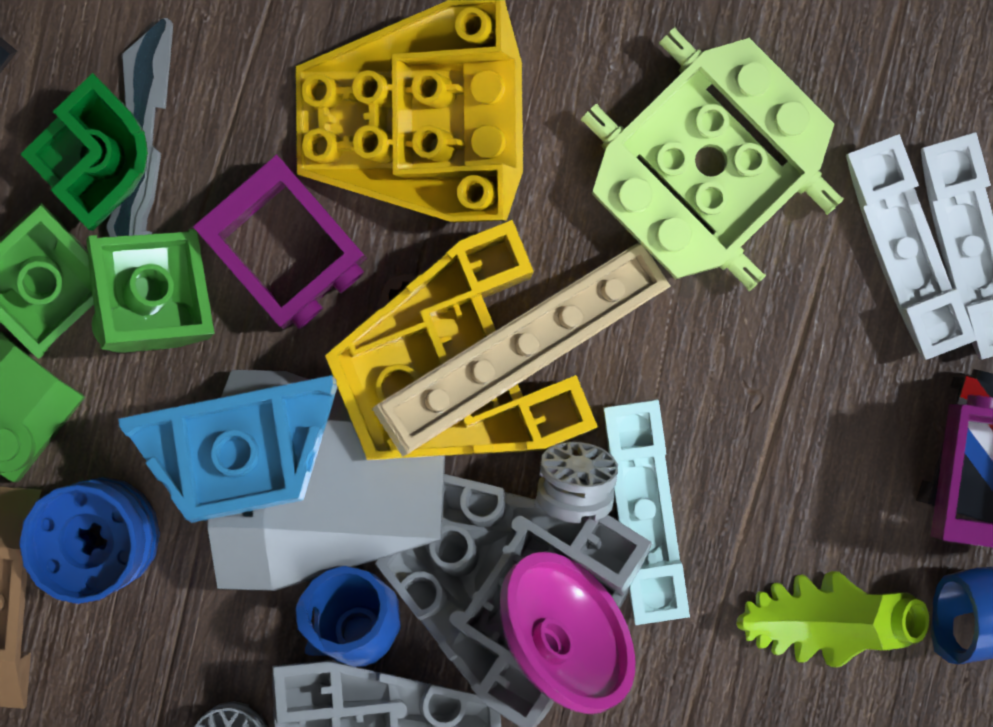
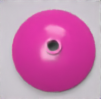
M533 553L513 565L502 584L500 616L506 642L522 672L544 695L558 704L577 712L587 714L601 713L619 704L629 693L634 681L635 651L626 621L609 592L580 564L556 553Z

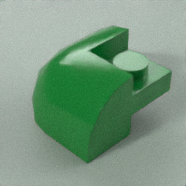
M94 73L88 76L53 111L57 118L21 153L23 158L52 187L51 191L91 231L95 230L134 192L146 171L148 158L144 130L133 113Z

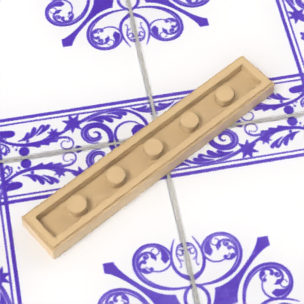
M638 242L377 404L372 410L402 457H404L671 286L650 253Z

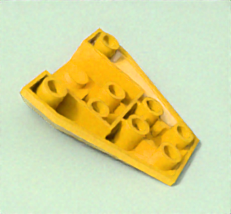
M447 0L296 66L297 175L453 223L507 221L523 173L522 61L505 0Z

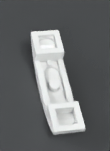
M975 132L921 148V156L932 218L951 287L959 291L977 341L972 342L978 358L983 360L993 357V214L985 188L991 186L977 133Z
M900 134L846 154L854 189L874 250L900 314L923 360L977 341L959 291L951 287L914 187L919 185Z

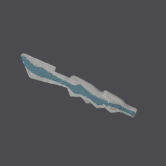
M168 18L161 19L122 54L125 103L145 132L148 158L146 171L134 192L110 216L106 226L110 237L152 234V232L146 231L147 218L155 200L161 153L152 146L155 109H166L173 35V23Z

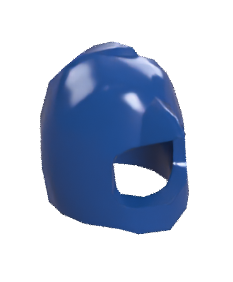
M349 566L327 570L312 580L299 598L296 606L298 630L308 640L305 653L307 655L328 656L338 663L354 667H363L379 661L389 651L401 629L399 599L395 592L375 574ZM313 609H314V629H313L312 622H311Z
M993 566L977 567L944 575L937 584L933 598L930 633L934 652L948 663L960 665L993 659ZM974 613L975 632L972 644L967 650L958 644L953 634L954 618L959 615Z

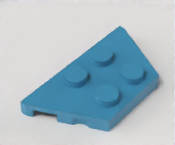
M331 375L119 418V426L147 461L145 463L157 480L162 482L171 494L172 501L186 520L197 522L304 500L337 391L336 379Z

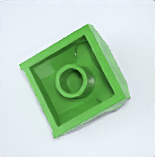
M39 203L19 219L0 237V322L38 359L45 354V351L62 333L94 305L88 250L66 228L64 222L58 216L51 213L42 203Z
M195 229L178 233L97 238V235L87 237L89 269L95 308L92 318V331L102 350L125 353L179 348L209 340L215 334L198 233Z
M0 330V475L15 483L23 478L86 396L53 375L20 349L2 330Z

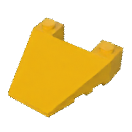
M513 220L459 241L425 273L420 274L406 286L405 290L385 307L379 309L325 355L367 460L540 451L598 427L577 375L526 396L522 395L517 384L404 457H402L372 410L377 404L496 331L483 298L530 280L534 272Z

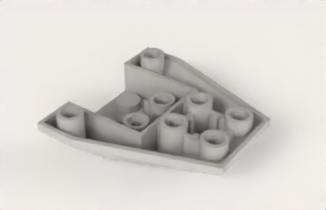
M231 370L221 398L307 381L309 379L287 371ZM337 390L304 500L208 519V533L217 588L276 591L315 579L330 569L342 566L355 567L442 540L445 456L367 460L340 391Z

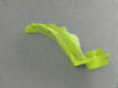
M830 571L824 575L821 589H817L807 576L797 575L794 579V593L792 596L781 583H773L771 586L772 599L763 591L757 592L756 605L751 601L746 602L745 612L739 615L736 621L738 629L745 631L747 641H752L756 638V646L759 649L768 647L773 640L771 652L774 655H781L794 643L795 659L802 663L807 662L819 649H822L825 663L830 667L838 668L866 649L884 651L905 648L913 643H919L927 634L929 613L924 602L916 599L910 593L867 594L842 573Z

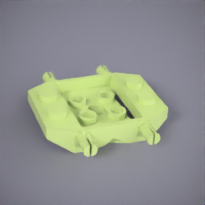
M674 27L658 44L681 65L679 69L681 74L625 129L622 126L618 127L598 104H595L590 109V113L587 112L581 118V121L604 142L601 147L605 152L592 195L675 279L718 267L722 270L728 268L750 292L766 275L743 254L744 250L741 246L797 191L800 194L806 192L826 212V215L832 212L844 200L821 177L822 173L819 171L834 123L750 38L702 52L700 49L696 50ZM711 84L788 160L783 167L706 90ZM712 147L722 153L725 160L722 173L710 177L699 172L695 164V157L700 149ZM638 156H640L699 215V217L715 232L713 235L637 159Z

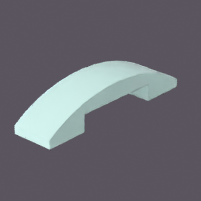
M654 399L603 407L608 453L618 463L617 482L614 486L618 521L652 542V546L639 572L629 586L635 625L688 618L690 614L683 565L679 557L665 460L666 447L659 400Z

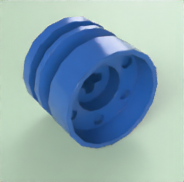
M100 477L57 488L38 500L23 522L19 544L24 567L37 587L57 600L81 604L101 600L142 576L156 556L160 532L156 512L142 492L126 481ZM100 525L102 526L100 536L107 539V543L97 547L95 545L97 536L91 533L90 529Z

